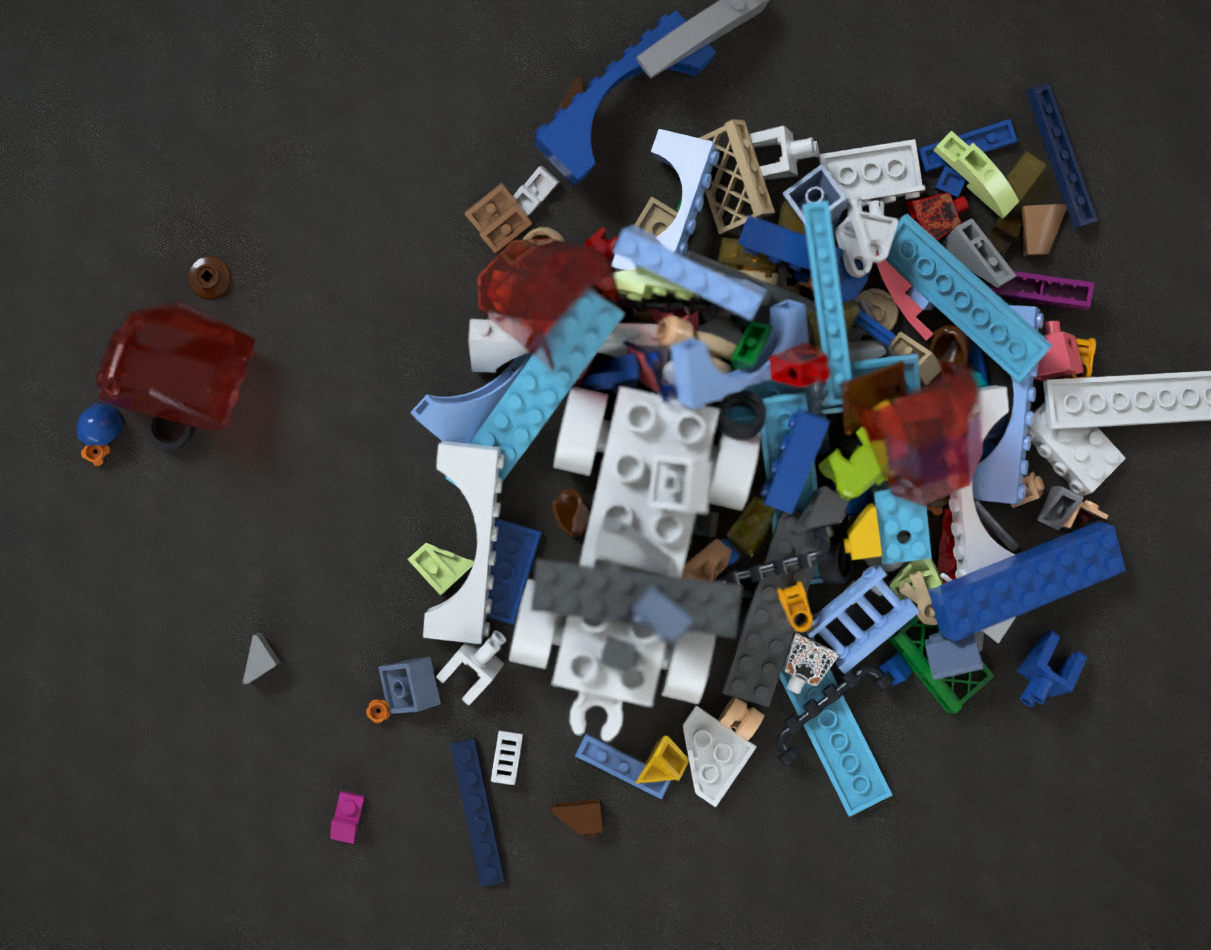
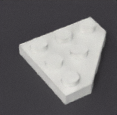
M695 705L682 724L694 789L698 796L716 807L756 749V745L749 740L746 741L737 735L734 730L728 729L718 722V719Z

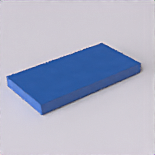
M495 518L494 527H498V538L496 542L493 541L492 551H496V561L494 566L491 565L490 575H494V585L492 590L489 589L488 599H492L491 613H487V617L514 625L542 532Z

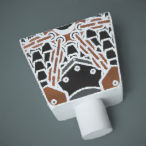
M794 631L783 665V670L792 675L786 688L800 694L805 682L816 687L839 654Z

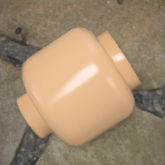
M669 316L661 320L656 329L659 344L670 350L671 345L689 338H695L691 323L676 316Z

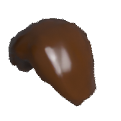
M945 325L935 330L930 338L929 351L934 354L944 369L949 368L956 371L959 369L964 370L968 366L972 348L970 337L956 325Z
M575 489L562 490L555 501L552 502V512L560 528L575 539L587 532L592 509Z

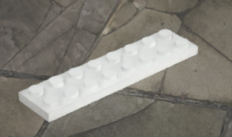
M1211 371L1043 381L1048 430L1211 420Z

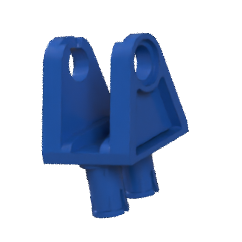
M1052 629L1048 630L1040 638L1017 669L1018 673L1029 680L1028 686L1019 699L1030 707L1034 706L1035 702L1044 704L1048 696L1054 697L1071 692L1087 659V656L1082 652L1078 651L1076 654L1073 652L1057 673L1050 670L1051 667L1048 665V662L1060 638Z

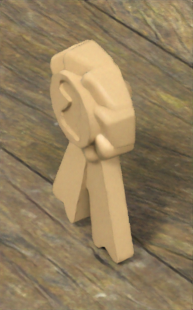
M917 570L915 574L910 573L909 577L915 588L907 580H904L903 586L898 588L899 591L917 604V608L920 611L917 616L921 622L928 625H937L931 598L921 571Z

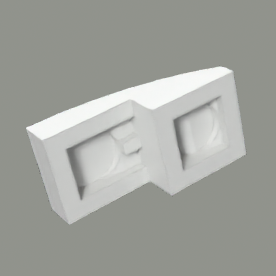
M539 166L528 181L513 196L526 214L530 216L557 186L559 181L543 166Z

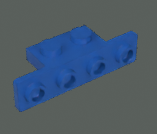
M627 354L597 363V374L583 378L584 388L592 387L593 391H603L617 388L616 384L638 379L640 363L636 359V354Z

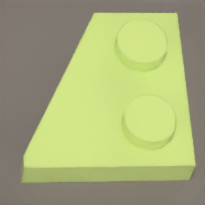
M425 543L408 558V561L439 595L443 594L474 564V561L460 557L428 543Z
M932 558L908 561L890 581L889 586L900 600H904L907 596L902 594L898 588L903 586L904 580H907L915 588L909 574H915L917 570L921 571L928 590L944 584Z

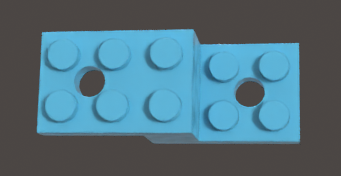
M914 439L908 447V452L904 453L901 459L886 472L889 477L880 485L874 483L870 486L871 503L875 505L882 551L880 560L882 564L931 559L925 489L919 480L916 440ZM902 530L910 532V538L905 543L897 540V535Z

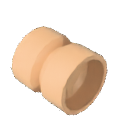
M733 697L724 708L718 722L728 729L735 728V733L748 741L760 726L764 714L754 707L747 708L745 701Z

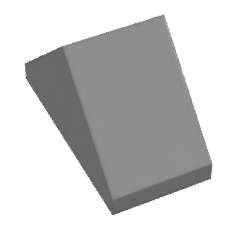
M1052 486L1037 517V521L1060 530L1083 501V497L1063 487Z
M256 633L252 637L243 679L245 684L252 682L281 663L261 633Z

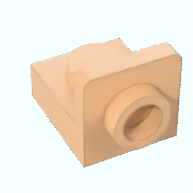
M1034 471L1023 477V485H1026L1025 499L1021 500V504H1011L1012 508L1038 499L1043 494V481L1040 476L1035 475Z

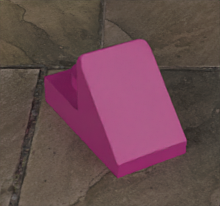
M346 791L340 792L335 816L331 822L330 839L354 844L365 796Z

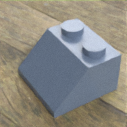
M823 163L783 192V195L803 223V204L828 201L832 227L838 222L849 201Z
M649 585L631 609L635 613L633 618L644 627L649 624L656 629L653 634L665 643L668 639L674 643L694 621L687 612L652 585Z
M941 633L930 635L929 639L925 640L933 680L983 669L975 634L952 641L941 636Z
M431 657L414 658L378 667L385 701L389 704L390 714L418 712L441 704Z

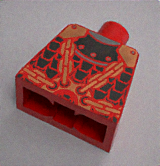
M941 193L905 202L910 217L936 240H939L953 231L955 227L961 225L958 214L969 209L964 196L952 200L950 193Z
M803 343L769 356L771 380L805 387L818 381L825 382L831 374L828 368L827 354L808 343Z

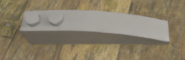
M719 0L637 56L636 60L651 79L758 15L770 0Z

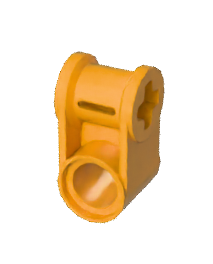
M1076 338L1083 373L1081 377H1077L1074 374L1064 376L1065 379L1089 378L1091 376L1096 349L1095 338H1089V340Z
M801 581L797 582L795 586L783 590L778 588L777 594L789 625L796 631H807L812 626L813 619ZM799 613H804L805 621L802 624L796 625L794 623L795 616Z

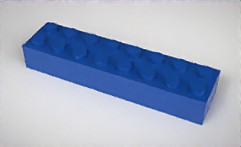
M1098 521L929 589L928 592L941 636L957 641L1126 570L1114 525Z

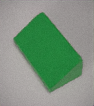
M751 321L731 358L735 370L755 366L773 330L772 325Z

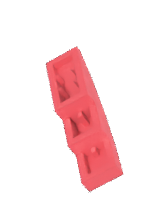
M885 259L880 263H876L882 280L894 302L908 322L927 341L933 333L916 317L923 309L905 293L912 285Z

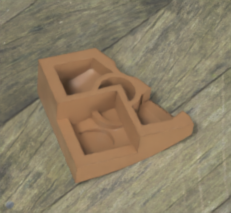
M1066 204L1022 207L1024 232L1021 233L1023 257L1049 254L1067 210Z
M715 539L684 565L682 578L713 582L717 575L728 565L731 550L721 541Z

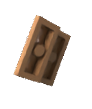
M503 182L464 213L494 253L533 224Z

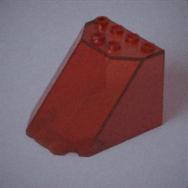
M550 238L511 241L489 266L478 275L479 310L552 371L556 367L544 336L593 284L615 302L620 300L612 263L593 247Z
M183 301L132 311L126 317L122 329H117L110 338L95 380L96 386L101 388L98 394L99 401L209 431L226 430L231 421L233 406L239 397L238 391L241 382L246 376L248 361L254 352L255 339Z
M942 361L938 364L944 378L879 408L857 401L852 403L892 495L925 507L937 499H942L970 485L982 455L980 389L970 366Z

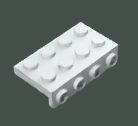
M915 139L819 154V166L823 163L847 198L857 196L858 201V197H862V207H867L870 202L881 200L884 204L896 201L897 197L905 196V200L916 199L925 191V185H922Z
M1045 401L1033 411V424L1028 427V436L1031 437V442L1037 448L1038 453L1050 462L1054 471L1067 481L1074 493L1080 496L1092 493L1126 459L1098 427L1048 430Z

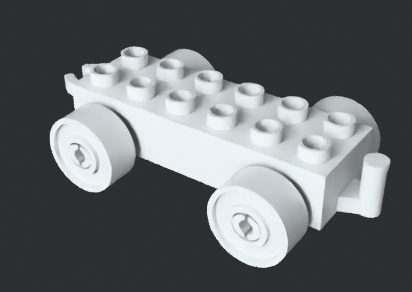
M673 361L669 362L663 369L661 383L664 388L663 390L657 388L659 392L654 390L650 394L620 387L612 421L603 419L608 394L572 386L553 468L590 476L595 451L605 453L579 565L664 575L594 556L603 518L618 519L632 526L671 557L669 576L681 578L696 512L648 507L654 455L713 462L708 503L742 511L754 475L761 432L754 438L737 440L726 436L720 430L716 445L712 444L719 409L703 406L700 409H690L688 406L678 403ZM527 580L509 661L546 669L551 644L561 646L552 684L579 690L578 697L574 700L570 710V724L575 734L581 735L585 730L586 721L584 717L586 710L591 706L599 705L608 714L607 722L602 726L601 737L604 741H610L618 734L622 725L621 707L623 700L652 707L660 669L664 670L661 696L695 704L700 702L710 668L716 635L685 631L674 643L669 639L665 643L653 634L656 629L652 626L644 627L636 624L530 611L534 580ZM607 635L637 644L638 651L641 654L637 670L632 669L631 674H626L600 666V657Z

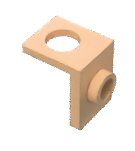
M1085 500L1084 503H1080L1062 527L1071 528L1079 509L1099 519L1107 520L1109 515L1099 511L1097 504Z

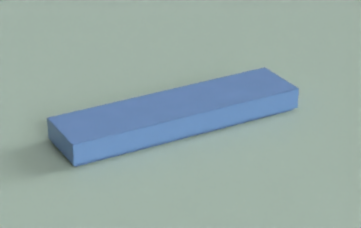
M585 734L575 754L576 757L660 799L663 798L671 780L635 784L645 762L588 734Z

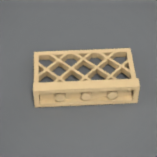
M731 120L724 123L725 126L699 138L708 141L713 139L717 149L725 152L721 164L717 163L715 166L719 168L715 179H711L709 188L705 189L719 234H724L745 225L747 216L741 214L745 201L751 204L754 213L751 216L761 218L775 213L745 120ZM727 132L729 137L727 148L718 145L721 134ZM730 155L736 158L737 165L734 171L725 167ZM724 171L732 175L728 187L719 183ZM737 178L742 180L745 186L742 195L733 190ZM717 187L726 191L722 203L716 201L715 198ZM731 194L740 198L736 210L727 207ZM725 210L733 214L731 223L727 226H724L722 219Z

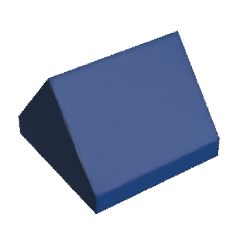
M896 652L879 665L883 672L889 671L895 678L892 682L893 686L905 681L912 673V669L899 652Z

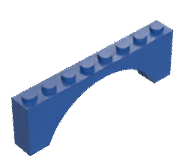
M676 10L670 16L665 14L657 22L658 27L653 31L651 29L647 30L641 36V42L636 47L633 44L629 46L623 53L624 57L619 62L614 60L606 68L605 71L607 73L601 78L596 76L589 83V89L584 94L582 92L577 93L570 101L572 104L566 110L561 108L553 116V122L549 125L543 124L536 131L535 134L537 136L534 145L574 186L592 172L595 166L591 147V126L594 113L599 104L617 85L628 78L645 72L636 60L637 56L687 22ZM707 44L666 70L696 76L712 62L717 52Z

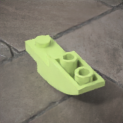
M950 131L933 150L969 182L967 188L1002 219L1019 202L1015 192L1000 170L974 143L968 146L954 132Z
M644 267L622 270L607 275L597 282V285L605 290V294L618 297L619 293L626 294L627 298L635 301H641L642 298L651 299L652 293L661 296H667V293L676 294V298L690 301L691 297L698 299L700 297L699 294Z

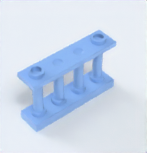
M879 563L867 568L863 575L820 612L813 614L812 626L806 631L810 638L819 633L833 650L839 654L835 662L844 674L920 612L911 599L906 597L904 600H900L882 580L887 574ZM873 586L893 606V609L885 615H881L863 596ZM855 601L874 621V624L866 631H862L844 611ZM836 617L855 636V640L848 646L844 647L825 627Z

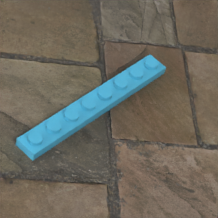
M828 201L803 204L802 209L821 349L827 354L828 368L831 371L830 377L826 381L829 405L842 404L841 383L851 380L852 377Z

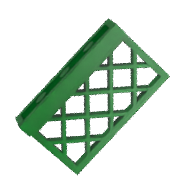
M916 615L891 635L888 641L899 652L947 713L956 714L962 708L961 705L989 682L994 675L981 660L983 666L981 670L985 676L979 682L971 681L972 671L966 672V680L954 679L955 675L950 676L949 679L940 678L933 680L929 659H926L923 655V647L925 645L924 634L925 627L937 629L936 633H940L938 624L937 626L926 625L923 622L916 624L920 620ZM912 626L920 627L919 641L911 640L905 632ZM954 682L966 683L965 694L959 699L954 694Z

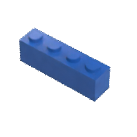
M748 215L738 241L739 244L745 247L744 252L758 256L760 252L767 255V260L778 264L783 260L789 262L788 267L798 271L806 268L810 270L809 274H811L806 235ZM834 245L836 264L838 266L843 249Z
M799 407L796 413L791 414L788 421V427H790L788 434L783 436L779 443L778 449L781 450L777 459L774 458L770 465V478L768 482L764 481L761 487L760 495H762L761 498L765 505L790 514L793 513L830 422L826 417Z

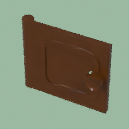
M903 361L841 383L844 433L846 435H852L853 430L864 425L861 419L867 410L887 400L895 411L893 399L906 396Z

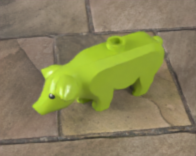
M914 422L901 424L907 447L916 438L917 431ZM864 425L856 432L863 445L853 452L849 461L837 449L818 465L821 473L825 477L832 479L837 493L846 501L861 495L874 483L880 485L889 477L886 472L903 456L902 454L885 462Z

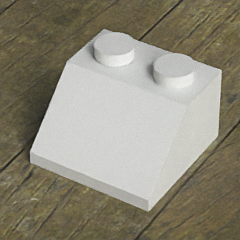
M654 455L648 507L707 514L713 462Z

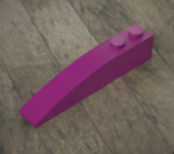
M1013 271L1016 277L997 288L973 273L995 294L1002 298L1089 311L1091 307L1094 282Z

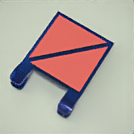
M628 340L624 341L623 344L627 353H635L636 359L640 363L638 377L641 384L660 394L664 403L669 401L668 397L670 396L677 397L678 393L675 386L663 385L654 365L655 362H663L660 352L647 351Z

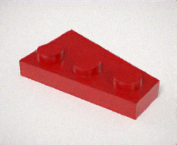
M944 508L935 566L940 576L942 573H945L954 580L956 579L957 562L953 554L955 546L954 535L951 531L953 518L952 511Z

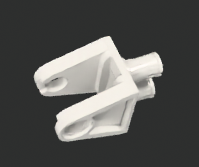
M785 126L749 134L754 148L780 145L782 147L783 156L779 158L780 162L760 166L764 180L798 176L797 162L799 159L819 157L817 141H813L812 137L794 141L793 133Z
M851 196L848 198L849 201L847 203V218L835 228V236L839 248L843 249L842 258L847 272L853 277L861 278L870 271L873 262L880 263L888 256L898 225V219L884 216L885 204L882 201L880 206L879 201L870 202L868 204L869 213L862 212V197L859 196L857 201V196ZM877 249L879 251V256H875ZM854 259H859L863 263V270L857 269Z
M494 631L484 644L465 642L436 678L444 683L462 662L472 667L480 678L462 698L469 706L504 665L494 654L506 642L505 636L499 631Z

